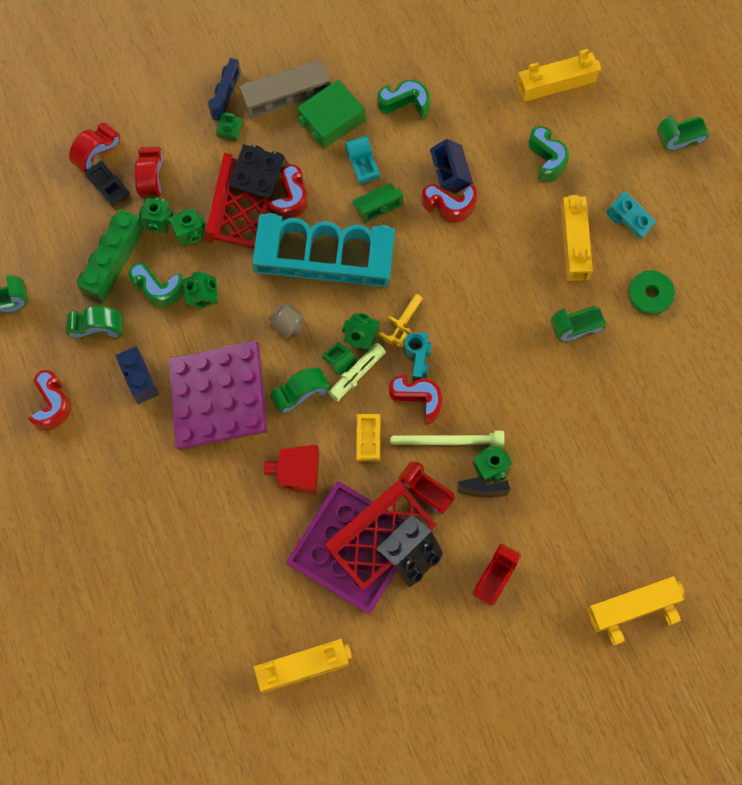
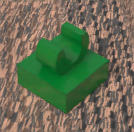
M230 113L221 114L216 130L217 137L238 141L243 126V118L236 117Z

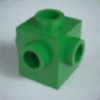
M146 198L144 206H141L139 211V217L145 229L153 232L168 233L170 226L168 218L174 216L168 201L162 198Z
M194 208L182 210L177 215L168 218L180 246L196 243L205 236L203 228L206 227V223L201 214H196Z
M197 271L192 273V276L183 279L186 305L203 309L218 303L216 277L208 275L203 271Z
M354 313L349 320L346 319L344 322L342 333H345L343 342L350 344L354 348L370 350L375 343L380 321L372 319L364 313Z
M491 446L483 449L480 455L474 457L472 464L478 477L482 476L483 483L486 484L490 481L497 483L506 479L512 462L508 453H503L500 446L495 449Z

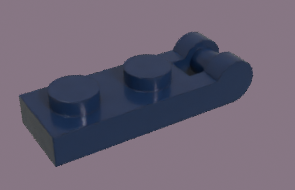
M230 58L228 65L223 67L222 80L216 85L215 97L208 101V107L213 120H220L221 114H225L241 73L239 60Z

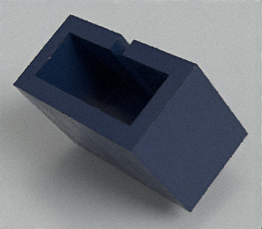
M445 139L430 148L434 166L439 168L436 170L442 189L456 194L469 187L470 184H473L461 144Z
M137 346L115 355L137 404L159 395Z

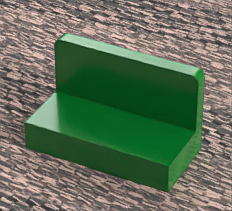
M388 183L354 199L353 205L365 224L403 206L404 195L400 188L395 190L392 183Z

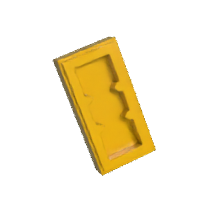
M357 414L356 462H380V414Z

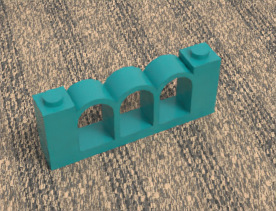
M273 213L259 214L252 263L253 272L389 288L395 229L380 225L378 227L372 226L371 231L362 225H351L341 231L340 227L328 221L319 222L310 228L305 221L298 218H288L282 221V216ZM298 232L305 236L307 241L304 261L279 258L281 240L286 234ZM328 235L337 241L336 264L310 261L312 244L316 238ZM361 239L368 244L370 249L368 268L341 265L343 248L349 240Z

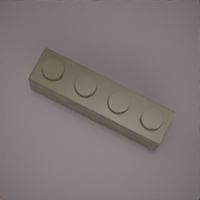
M322 60L308 62L306 65L297 68H289L275 75H268L260 80L249 81L239 87L243 103L251 119L307 101L328 87L330 80Z

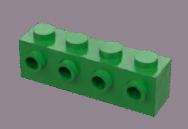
M119 209L118 213L111 218L110 227L106 234L101 236L97 250L90 255L85 271L81 272L77 279V286L83 296L102 304L145 230L139 216Z

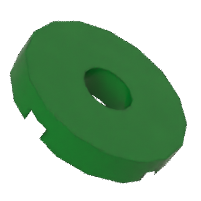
M653 270L643 271L636 275L629 285L630 303L643 314H661L668 310L674 301V285L668 276L661 272ZM646 289H654L657 292V296L649 297L646 294Z

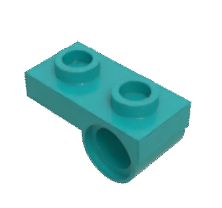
M363 136L345 142V150L359 185L379 179L380 173L373 158L368 137Z
M626 191L621 192L606 211L607 216L612 221L618 224L623 223L638 239L643 238L656 223Z
M412 333L405 339V355L408 359L415 361L412 382L422 379V377L427 378L429 364L425 363V357L430 356L432 342H428V333ZM411 344H418L421 348L412 350L409 346Z

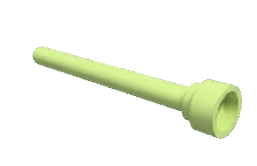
M494 431V433H489V435L392 436L390 443L392 445H489L490 447L493 446L494 449L500 446L504 450V431Z

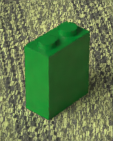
M339 79L297 107V121L303 129L307 128L312 140L316 144L319 143L324 149L366 121L365 108Z

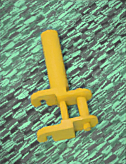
M415 294L399 320L391 316L387 318L388 322L391 323L392 321L393 325L397 327L393 335L388 336L378 332L377 336L379 338L383 337V340L390 345L395 343L397 347H404V340L409 334H412L410 328H405L404 326H406L423 298L419 294ZM398 331L403 332L400 339L395 338Z

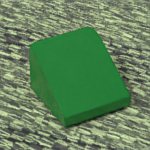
M337 342L321 356L340 376L357 363L352 351L340 342Z

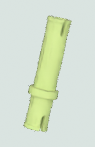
M375 343L348 372H344L341 375V379L328 390L329 395L339 402L351 388H355L358 385L357 381L386 354L385 349L380 344Z

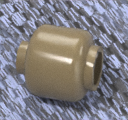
M289 304L278 305L269 318L271 328L284 338H289L292 334L297 336L304 326L301 323L303 314Z

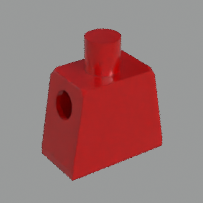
M318 445L280 449L278 461L264 462V475L277 476L279 488L317 495Z

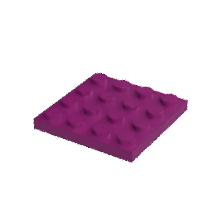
M256 340L169 359L176 449L182 450L268 432L260 346Z
M337 481L287 559L286 564L370 615L397 569L391 565L362 591L332 554L324 548L323 545L373 503L370 499ZM381 514L378 517L377 528L391 529L392 515ZM397 515L395 517V529L405 522V520ZM374 521L368 527L374 528ZM363 530L359 535V544L373 545L374 531ZM377 531L376 545L380 546L391 535V532ZM356 537L349 543L356 544ZM345 546L338 554L344 561L354 562L355 547ZM359 547L358 562L372 563L373 548ZM376 549L375 563L386 564L388 561ZM348 564V566L354 571V565ZM357 565V576L363 583L371 577L372 566ZM375 566V572H377L381 567Z

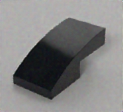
M102 160L84 173V176L111 207L130 194Z
M481 476L459 481L457 491L474 497H501L509 494L510 487L508 480L484 485Z

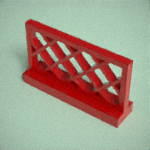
M224 152L205 231V241L214 243V240L255 249V242L245 240L242 233L252 229L254 234L257 235L255 226L258 225L259 219L252 223L246 214L256 209L259 214L265 215L269 199L264 198L256 203L251 193L245 191L234 198L230 192V188H232L230 180L238 159L232 158L233 154ZM247 197L252 206L243 210L238 201ZM234 204L239 213L230 218L225 209ZM243 217L248 225L238 230L233 221ZM228 224L235 231L230 236L220 234L221 228Z
M400 480L394 483L323 545L362 591L392 565L389 562L386 564L375 563L376 549L379 547L376 545L377 531L391 532L392 534L396 530V515L422 517L429 526L427 528L430 530L437 525L405 489L406 486ZM402 496L410 503V513L396 512V501ZM393 505L392 511H386L389 507ZM413 507L418 513H413ZM381 514L392 515L391 529L377 528L378 517ZM374 521V528L368 527ZM363 530L374 531L373 545L359 544V535ZM356 537V544H350L349 542ZM345 546L355 547L354 562L344 561L338 552ZM359 547L373 548L372 563L358 562ZM348 564L354 565V571L348 566ZM357 565L372 566L371 577L364 583L357 576ZM375 566L381 567L377 572H375Z

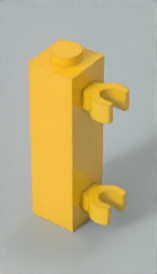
M585 49L579 51L578 56L540 67L538 62L530 64L528 70L518 73L517 87L523 102L595 83L601 72V66L599 61L595 60L593 52L589 53V50Z
M570 195L563 197L561 204L567 281L590 280L593 266L586 197Z
M673 576L594 604L587 609L595 632L598 633L607 629L611 644L615 646L625 641L618 626L620 624L660 610L663 611L668 626L681 621L674 605L684 600V589L679 581L676 582Z
M338 639L253 667L260 692L266 693L348 667V659H352L349 645H343L342 639Z

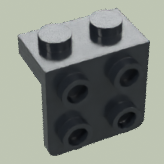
M243 144L230 180V185L233 188L269 199L273 195L282 168L289 163L285 156L279 152L272 151L271 153L257 145L249 146Z
M413 515L377 548L379 554L397 569L408 587L418 583L423 575L440 561L443 555L432 531Z

